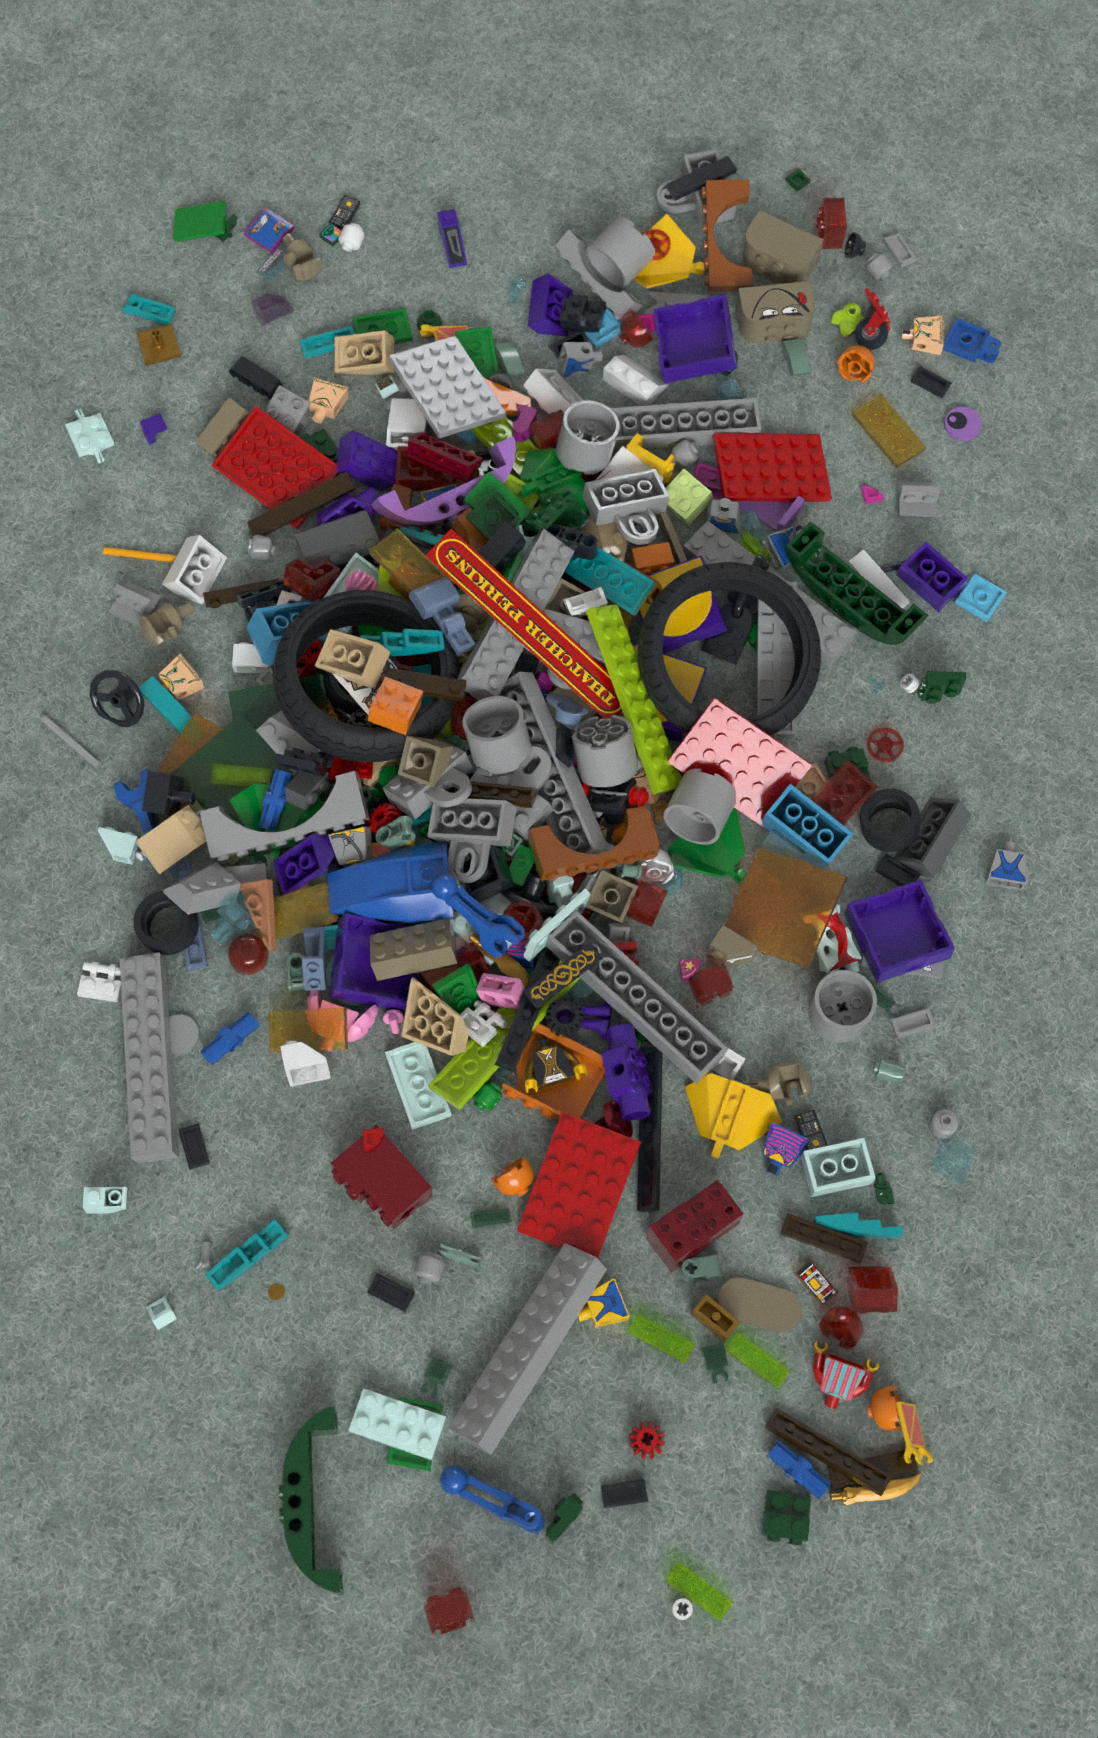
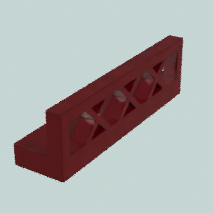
M424 432L408 440L407 457L466 483L472 481L473 468L482 463L481 457Z

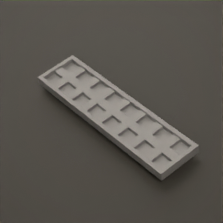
M786 582L797 592V582ZM757 599L756 716L767 712L781 702L791 684L795 664L793 644L787 628L779 616L759 599ZM796 718L785 728L773 735L795 736Z

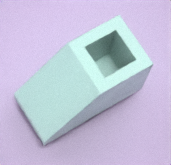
M99 827V835L113 860L133 865L135 853L139 848L136 844L138 837L131 832H118L112 827Z
M84 1187L83 1209L87 1214L113 1213L126 1209L127 1187Z

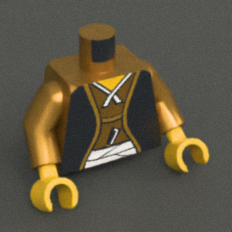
M548 1038L540 1039L537 1041L539 1052L532 1054V1059L527 1062L524 1072L525 1092L528 1093L530 1088H534L538 1092V1090L572 1081L575 1076L577 1080H580L579 1074L585 1073L588 1076L586 1066L581 1064L569 1051L562 1050L560 1046L551 1048Z

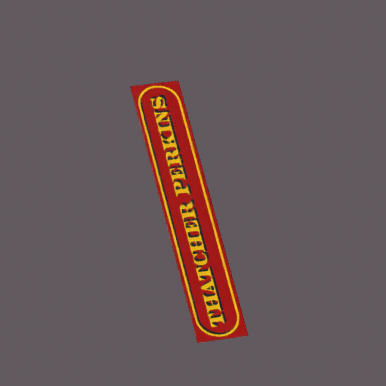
M450 529L425 555L604 719L611 718L612 715L618 716L622 712L608 671L454 530Z

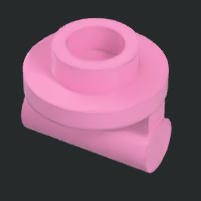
M391 1009L384 1013L383 1021L386 1024H390L393 1034L399 1033L398 1023L404 1020V1015L399 1010Z

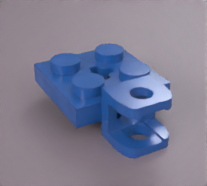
M957 318L944 341L942 350L974 363L977 357L985 362L994 363L999 354L1001 341L990 336L989 330ZM965 338L969 339L968 342H963L962 340H965Z

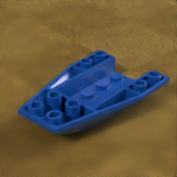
M439 842L406 846L328 873L330 913L341 915L349 913L373 919L406 923L430 922L447 918L454 919L453 908L447 905L445 900L435 897L431 890L432 880L437 875L442 873L449 874L448 843Z

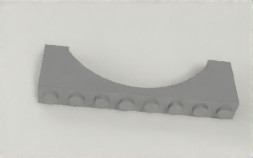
M352 771L335 776L336 783L321 809L305 823L286 831L260 832L249 829L229 817L224 812V808L219 806L199 811L210 858L221 862L230 859V855L237 854V857L248 855L249 850L256 849V852L267 850L269 845L275 844L276 847L286 845L288 840L302 841L307 838V835H325L326 831L330 829L336 832L346 829V825L353 824V827L364 825L365 820L370 818L358 772Z

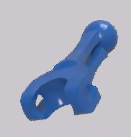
M148 768L140 772L141 783L135 790L130 791L128 785L122 781L114 783L117 800L128 808L134 809L141 823L144 835L157 827L154 814L142 811L148 771L152 772Z
M442 873L432 880L431 890L435 897L445 900L447 905L454 908L467 919L480 935L482 948L493 957L499 958L506 953L508 945L505 940L516 944L524 938L525 930L521 924L511 916L498 915L478 903L461 885H457V881L452 875Z
M449 1466L442 1472L440 1484L448 1494H459L460 1498L475 1503L499 1519L509 1521L530 1533L537 1534L544 1528L545 1520L539 1510L515 1498L513 1494L494 1488L472 1474L467 1475L466 1471L460 1466ZM467 1485L492 1495L505 1503L504 1506H498L473 1494L466 1489ZM531 1516L535 1517L533 1522H528Z

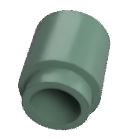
M881 1058L879 1062H875L873 1073L876 1074L878 1079L896 1083V1081L901 1082L905 1066H901L898 1062Z

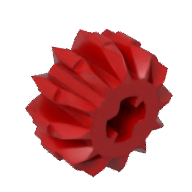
M380 803L377 809L374 808V813L369 815L371 817L368 821L370 829L376 834L381 827L400 817L401 811L390 803Z
M642 1421L639 1422L640 1430L633 1426L632 1431L636 1435L629 1434L628 1439L635 1441L629 1444V1448L637 1446L633 1454L636 1456L640 1451L643 1452L641 1459L646 1458V1453H649V1457L653 1459V1450L660 1454L662 1450L658 1446H665L664 1441L658 1440L665 1436L664 1432L656 1433L660 1428L659 1425L651 1429V1421H648L647 1428H645ZM644 1435H648V1438L649 1436L652 1438V1440L650 1441V1445L648 1446L646 1445V1442L644 1444L641 1442V1440H643Z

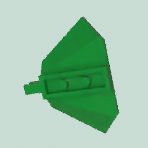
M555 448L528 451L519 478L526 482L522 486L524 490L519 492L521 497L524 499L533 492H536L541 502L548 494L553 493L562 496L569 491L587 514L588 509L582 499L586 482L581 478V471L566 468L559 461Z
M254 783L229 800L245 827L260 832H274L258 827L264 809V797L271 785ZM318 797L315 804L311 805L307 810L287 802L284 811L281 812L276 832L286 831L305 823L324 805L323 801ZM295 839L288 840L287 844L276 847L275 844L270 845L273 846L271 860L274 861L281 856L282 847L293 848L301 841L295 842Z
M733 808L716 842L702 845L679 837L668 848V855L674 867L719 878H725L729 875L738 884L744 880V876L747 874L742 868L735 867L746 853L736 808Z

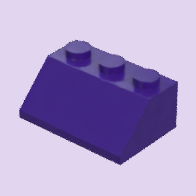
M549 273L533 280L528 327L538 334L568 336L569 331H564L563 323H560V313L565 312L564 301L569 299L570 295H573V290Z
M311 834L273 861L283 897L287 898L327 870L335 855L329 836Z

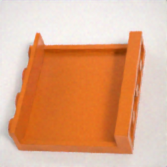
M538 1024L533 1029V1034L522 1052L514 1073L511 1072L506 1083H503L502 1091L509 1099L515 1100L517 1098L523 1101L522 1104L532 1110L534 1108L540 1110L541 1114L546 1118L552 1119L554 1117L559 1120L562 1112L581 1118L605 1074L602 1055L567 1037H563L561 1034L556 1036L555 1031L552 1033L549 1028ZM548 1038L551 1048L560 1046L562 1050L569 1051L581 1064L586 1066L588 1076L585 1073L579 1074L580 1080H577L575 1076L572 1081L538 1090V1092L534 1088L528 1089V1093L525 1092L524 1072L527 1062L532 1059V1054L539 1052L537 1041L540 1039Z

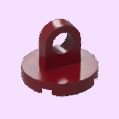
M615 1100L605 1103L603 1105L604 1117L596 1121L595 1124L631 1137L633 1135L632 1122L622 1120L619 1104Z

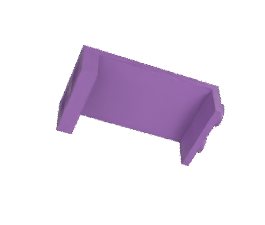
M798 496L794 502H734H738L739 508L775 531H780L788 528L803 509L805 499Z

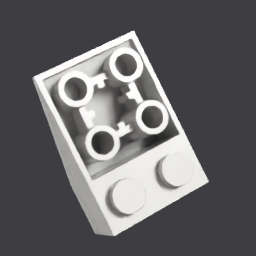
M392 399L386 446L398 451V454H408L409 439L421 432L427 434L428 421L414 399Z

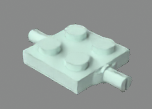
M79 408V411L76 409L75 414L78 420L65 424V427L78 456L95 455L98 463L104 462L105 458L102 451L114 446V441L101 413L85 417L82 409Z

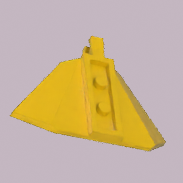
M668 214L645 233L654 247L655 255L652 261L634 278L635 282L645 288H651L686 279L690 273L704 275V262L693 263L695 245Z
M713 1073L706 1075L698 1084L693 1082L685 1086L700 1136L716 1141L711 1154L713 1158L719 1159L723 1145L741 1150L769 1132L772 1122L778 1125L783 1123L771 1095Z

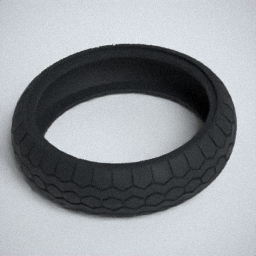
M737 562L711 563L681 574L656 596L648 608L640 628L637 646L638 666L641 680L645 685L649 698L657 710L672 725L682 732L688 733L703 711L692 705L679 693L667 673L662 648L666 623L671 613L693 596L713 590L739 591L751 595L768 605L784 623L793 644L794 673L784 698L767 712L746 718L771 736L790 724L804 709L812 696L820 672V638L814 618L807 605L785 581L771 572L749 564Z
M352 590L320 599L304 609L289 624L275 652L273 662L274 690L279 706L291 726L306 741L323 752L356 762H383L401 758L407 735L434 739L451 718L457 701L432 697L428 704L416 714L406 735L386 727H358L338 721L315 706L304 692L296 670L304 652L317 639L329 633L330 629L336 630L348 626L369 625L385 628L396 633H402L403 629L441 631L434 618L430 617L423 620L413 602L387 592ZM443 634L444 650L424 653V655L428 659L435 676L457 679L460 674L459 660L454 649Z

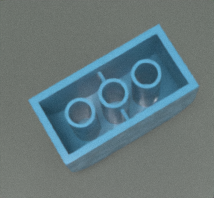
M320 599L256 608L247 625V631L264 664L273 665L277 646L289 624L304 609ZM329 633L317 639L322 646ZM315 649L312 654L318 652L319 649Z
M791 784L762 819L764 827L774 837L813 867L822 871L829 866L853 836L850 830Z

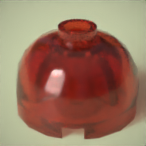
M634 311L629 312L622 318L619 326L621 332L619 337L624 345L628 343L633 348H642L653 341L650 333L645 329L642 321Z
M523 900L508 905L502 914L513 917L524 928L525 936L520 941L521 943L529 942L528 937L534 930L537 929L539 931L543 927V917L540 910L533 904Z
M243 934L235 938L230 944L228 958L230 965L235 971L243 975H252L264 969L268 963L269 952L260 937L254 934Z
M835 1306L829 1309L819 1322L821 1332L827 1338L831 1334L840 1341L838 1346L844 1349H853L863 1334L862 1321L857 1311L850 1307Z

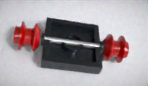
M635 778L611 787H592L579 779L594 812L623 815L628 802L631 806H635L638 803V806L641 807L649 799V793L645 787H641L638 790Z

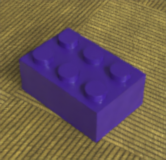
M352 430L339 440L336 471L339 473L348 471L352 479L371 486L378 491H385L396 483L398 451Z
M927 542L900 566L897 576L938 612L964 588L969 579Z

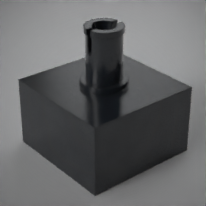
M148 771L142 811L172 816L180 810L181 803L194 805L196 794L183 791L185 778Z
M490 845L488 864L484 874L475 882L464 883L467 893L480 903L514 887L504 852L494 845ZM472 855L465 857L463 873L469 871Z

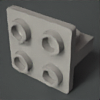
M278 386L265 413L295 433L300 424L306 426L309 422L304 415L310 406V402Z
M899 482V516L936 517V502L940 493L939 486L928 482Z
M127 582L124 587L117 584L113 590L116 601L109 612L120 619L141 627L139 623L140 618L152 614L161 597L131 582Z

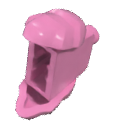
M320 990L310 991V995L307 998L308 1008L306 1016L312 1029L316 1030L318 1035L324 1037L321 1049L332 1052L336 1041L346 1044V1042H354L364 1037L368 1033L369 1028L375 1023L379 1008L375 1004L361 1016L360 1013L324 1000L321 1002Z

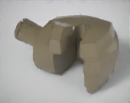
M187 602L175 609L171 604L167 603L158 608L156 612L140 618V629L146 642L151 643L157 648L170 638L176 639L182 629L181 619L194 613L191 604Z

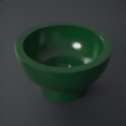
M426 310L420 314L416 323L419 331L424 324L432 327L443 325L441 317L432 310Z

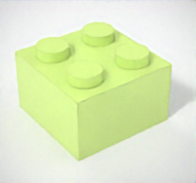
M685 469L665 488L669 494L667 508L688 526L714 499L712 492Z

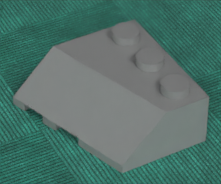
M282 711L271 716L256 730L276 754L284 755L285 749L292 751V748L304 750L303 754L311 755V752L321 755L326 754V752L316 748L299 735ZM290 769L295 775H297L300 772L297 770Z
M215 862L164 889L163 893L185 913L192 914L235 904L241 882L219 863Z

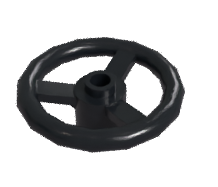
M104 670L94 677L90 684L89 695L92 706L97 714L120 727L129 728L137 724L143 716L145 703L142 692L136 682L128 675L117 670ZM106 678L119 679L118 686L110 691V693H97L98 685L102 680ZM135 697L137 706L136 712L133 715L128 703ZM100 702H110L114 707L121 708L126 720L111 718L104 711Z
M530 874L529 878H526L523 888L514 886L500 893L505 898L519 905L539 912L556 914V911L559 909L556 903L550 904L548 898L542 896L545 880L541 881L540 876Z

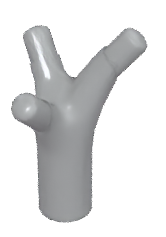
M202 1242L201 1258L195 1266L196 1269H199L201 1266L203 1268L206 1266L208 1271L212 1269L210 1242Z

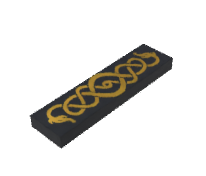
M589 942L525 990L524 993L537 1009L603 958L592 943Z

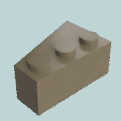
M228 398L227 401L221 404L218 413L209 420L205 430L199 433L196 443L213 457L217 458L249 416V413L231 398Z

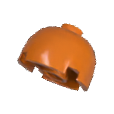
M861 345L848 347L843 351L838 360V371L844 379L852 381L851 378L859 380L860 383L867 381L875 368L873 353ZM851 373H853V374H858V373H860V375L852 376Z
M524 1157L523 1160L519 1158L504 1167V1170L501 1172L502 1175L499 1177L495 1174L491 1178L495 1187L502 1194L508 1196L518 1194L520 1197L529 1191L528 1186L533 1182L534 1173L527 1157Z
M897 1386L880 1388L872 1396L871 1404L867 1405L869 1418H874L876 1425L886 1431L902 1430V1426L899 1425V1414L896 1402H901L899 1394H894Z

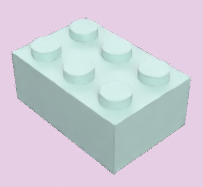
M865 1138L803 1151L800 1157L811 1197L870 1185L876 1179Z

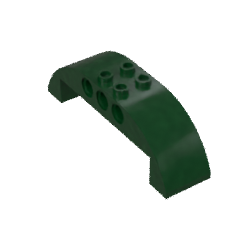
M810 521L785 546L789 561L803 583L817 598L861 633L885 644L896 645L903 643L929 615L914 603L905 611L822 544L825 532Z
M328 1407L310 1418L298 1430L290 1443L283 1466V1485H279V1499L283 1501V1508H279V1519L284 1524V1534L288 1550L302 1573L322 1589L335 1595H343V1572L340 1569H315L312 1436L338 1435L337 1411L334 1407ZM293 1477H301L297 1485H291ZM295 1499H301L299 1507H291ZM295 1522H302V1527L299 1531H292V1526Z

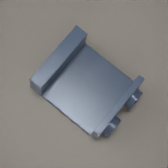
M325 927L304 928L306 956H302L305 991L325 990L327 971Z

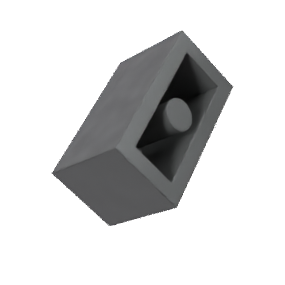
M300 771L285 787L286 801L307 810L329 788L328 772L325 771L324 777Z

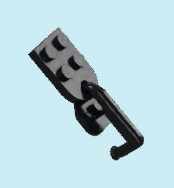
M757 555L752 564L764 570H768L770 566L769 562L762 555ZM729 590L727 595L729 603L721 607L728 631L706 638L701 651L737 665L753 628L754 620L752 614L757 613V598L746 593Z

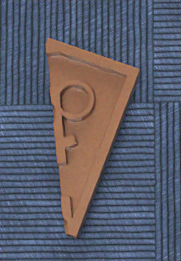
M265 879L242 883L239 891L242 892L245 898L244 904L249 909L256 928H260L264 936L262 940L265 946H267L268 951H277L272 880Z

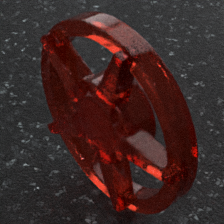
M655 229L644 232L643 234L646 235L651 234L650 241L654 250L660 254L653 256L652 260L666 257L671 248L669 236L665 232ZM654 234H659L665 239L660 241V239L654 237ZM668 242V247L663 252L661 246Z
M879 728L868 737L867 750L873 759L880 762H892L898 759L903 752V739L893 729ZM884 732V737L879 740L872 739L874 735ZM887 732L896 736L899 741L893 742L887 736ZM870 742L877 745L878 751L876 754L872 751ZM900 745V751L894 756L891 751L892 748ZM887 753L891 758H882L879 755Z

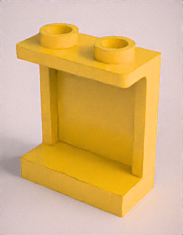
M637 433L626 449L650 468L656 469L657 473L664 478L662 480L663 485L670 483L674 476L672 473L675 467L674 455L671 454L666 461L660 459L642 448L643 436Z

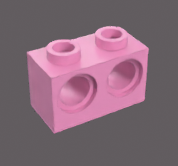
M483 973L476 991L482 1003L518 1009L525 988L521 979Z

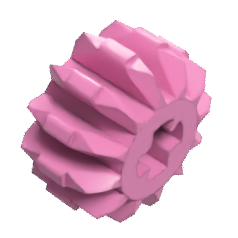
M354 570L350 573L344 584L346 591H378L379 588L378 582L373 579V576L368 575L367 572L363 573L362 570Z

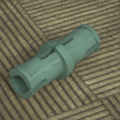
M441 1242L439 1248L445 1249L448 1252L438 1250L437 1253L445 1258L455 1260L457 1264L461 1262L476 1269L479 1263L471 1261V1259L480 1261L482 1257L481 1255L464 1251L462 1247L456 1248Z

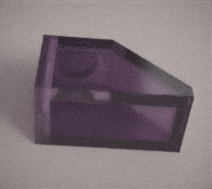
M266 294L252 301L253 313L261 326H265L294 312V309L284 296Z

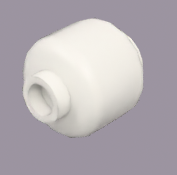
M350 223L343 227L338 240L344 250L351 252L361 247L365 235L359 225Z

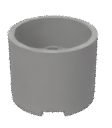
M617 217L586 249L587 258L594 270L606 282L619 289H624L652 261L655 255L654 247L647 235H642L634 228L635 223L624 217Z
M579 401L569 406L564 413L556 444V455L559 461L569 470L573 468L584 472V474H595L604 470L611 460L619 433L620 424L618 417L608 406L596 401Z
M504 696L487 697L477 701L466 711L463 717V728L473 762L477 767L488 770L490 774H504L519 768V764L526 757L530 756L532 747L522 708L515 700Z
M612 715L611 718L598 719V716L582 721L574 728L575 732L573 733L572 740L579 778L583 783L593 787H611L622 784L635 776L638 771V763L632 727L629 720L617 715Z
M701 769L688 770L683 774L664 811L665 823L676 835L689 842L702 845L712 844L718 840L737 802L735 797L736 791L725 778L716 773L713 776L703 773Z
M838 970L826 975L819 982L809 1006L810 1021L816 1033L833 1043L849 1042L859 1038L865 1032L876 1010L877 997L875 990L864 976L854 971ZM840 1008L844 1009L842 1013L838 1011Z

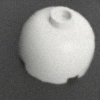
M659 849L658 855L654 859L648 861L639 860L642 864V874L640 879L637 880L639 883L653 885L651 881H662V884H665L672 879L674 875L673 864L666 851Z

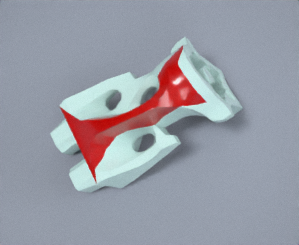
M839 905L819 907L800 914L803 922L812 924L817 930V940L814 941V945L819 958V970L826 972L827 975L840 970V967L843 966L845 970L859 972L857 961L862 959L854 945L850 930L840 920ZM828 929L834 932V937L831 939L826 935ZM825 946H827L829 949L828 954H825L824 952Z

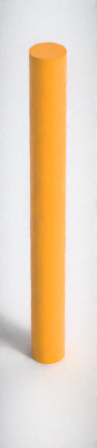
M110 547L103 548L104 555L174 562L177 555Z

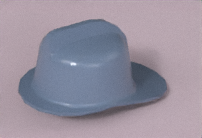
M549 694L546 697L547 702L555 707L556 721L567 728L574 730L581 722L583 715L588 714L587 709L579 706L568 697L558 694Z

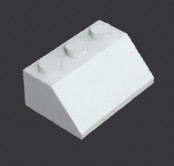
M627 355L615 356L603 368V380L640 406L651 405L668 386L667 383Z
M535 369L523 385L528 390L529 396L536 399L539 407L547 411L550 419L557 424L562 423L564 413L569 406L583 401L556 370Z
M202 536L187 537L162 584L176 595L203 604V593L210 591L227 557Z
M289 1041L285 1045L280 1046L290 1087L331 1078L326 1057L306 1044Z

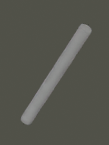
M47 715L42 716L41 721L96 769L101 765L98 759Z

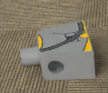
M361 827L329 834V839L339 865L351 866L372 858L370 827Z

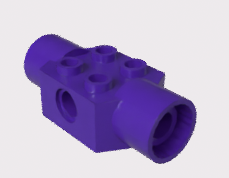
M371 486L355 497L346 493L316 515L317 525L315 526L362 510L367 511L373 524L372 517L377 515L378 512L373 508L372 503L379 495Z
M622 1024L610 1027L606 1030L609 1048L602 1052L608 1092L619 1104L622 1120L632 1121L645 1118L650 1115L647 1095L651 1093L649 1087L650 1078L646 1071V1058L637 1045L634 1026Z

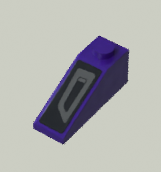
M455 209L437 212L438 226L449 268L467 265Z

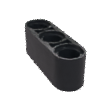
M243 356L229 369L232 377H237L238 381L248 387H253V390L262 396L266 395L267 399L273 397L278 386L282 387V382L276 376Z
M552 523L546 531L575 551L573 556L586 560H592L597 557L598 540L596 536Z

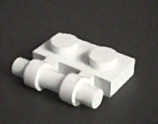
M94 961L92 963L84 962L83 970L90 971V976L81 975L77 995L79 997L118 1002L121 992V981L115 980L116 975L121 976L120 967L114 964H110V966L100 965L99 962ZM98 972L108 974V979L97 978Z
M477 1000L474 1003L476 1010L472 1011L468 1007L460 1015L469 1030V1037L484 1047L497 1034L494 1026L504 1029L508 1023L500 1013L492 1011L487 1003ZM482 1016H487L489 1019H488L487 1021H485V1020H484L483 1018H481V1017H482Z

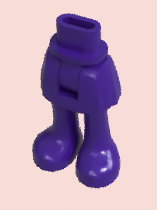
M607 1002L595 1006L581 1005V1010L584 1012L583 1015L602 1018H583L581 1028L595 1030L601 1039L607 1040L606 1030L610 1028L609 1020H611L612 1006ZM563 1010L557 1014V1019L559 1022L567 1024L572 1021L573 1016L569 1011Z

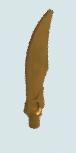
M472 933L468 940L476 945L478 952L493 960L500 969V972L508 977L521 979L526 990L530 981V976L526 970L506 953L499 958L490 955L482 948L480 937Z
M917 1473L906 1478L891 1479L882 1497L864 1486H845L840 1492H830V1501H841L849 1505L859 1501L892 1499L912 1489L920 1480L922 1474Z

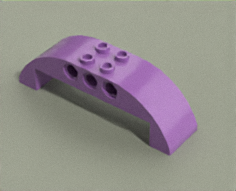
M513 436L495 444L489 450L497 468L490 473L502 484L507 480L515 460L516 446ZM485 475L404 511L395 490L378 497L372 503V506L380 515L402 526L423 528L437 525L446 520L449 522L469 508L463 500Z

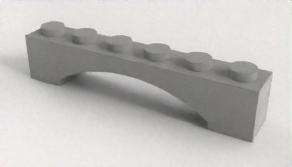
M568 229L555 245L559 250V255L570 262L569 266L574 271L581 274L580 278L585 283L590 284L592 292L603 299L602 302H606L607 307L614 311L613 315L618 320H631L642 307L640 301L631 292L623 290L619 293L608 287L595 273L587 258L586 246L588 243L578 232Z

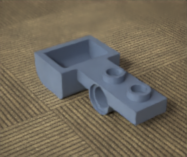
M445 576L410 591L409 598L423 620L430 617L434 618L457 656L475 648L476 644L465 628L463 616L453 610V607L458 605L460 596L448 577Z

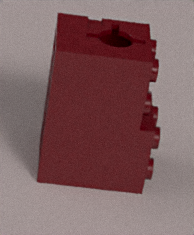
M385 1134L381 1143L375 1149L364 1152L362 1136L331 1162L333 1169L331 1173L334 1180L340 1186L342 1184L345 1185L346 1193L353 1201L357 1199L361 1204L366 1199L367 1205L373 1211L376 1209L379 1211L381 1216L379 1218L386 1227L391 1225L395 1229L412 1215L418 1207H421L433 1197L432 1187Z
M716 1180L687 1202H683L650 1225L646 1239L672 1273L682 1266L685 1260L692 1259L738 1226L744 1213L720 1181Z

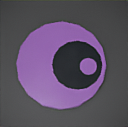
M956 407L948 412L944 428L951 438L968 441L978 435L981 429V419L979 414L973 409Z

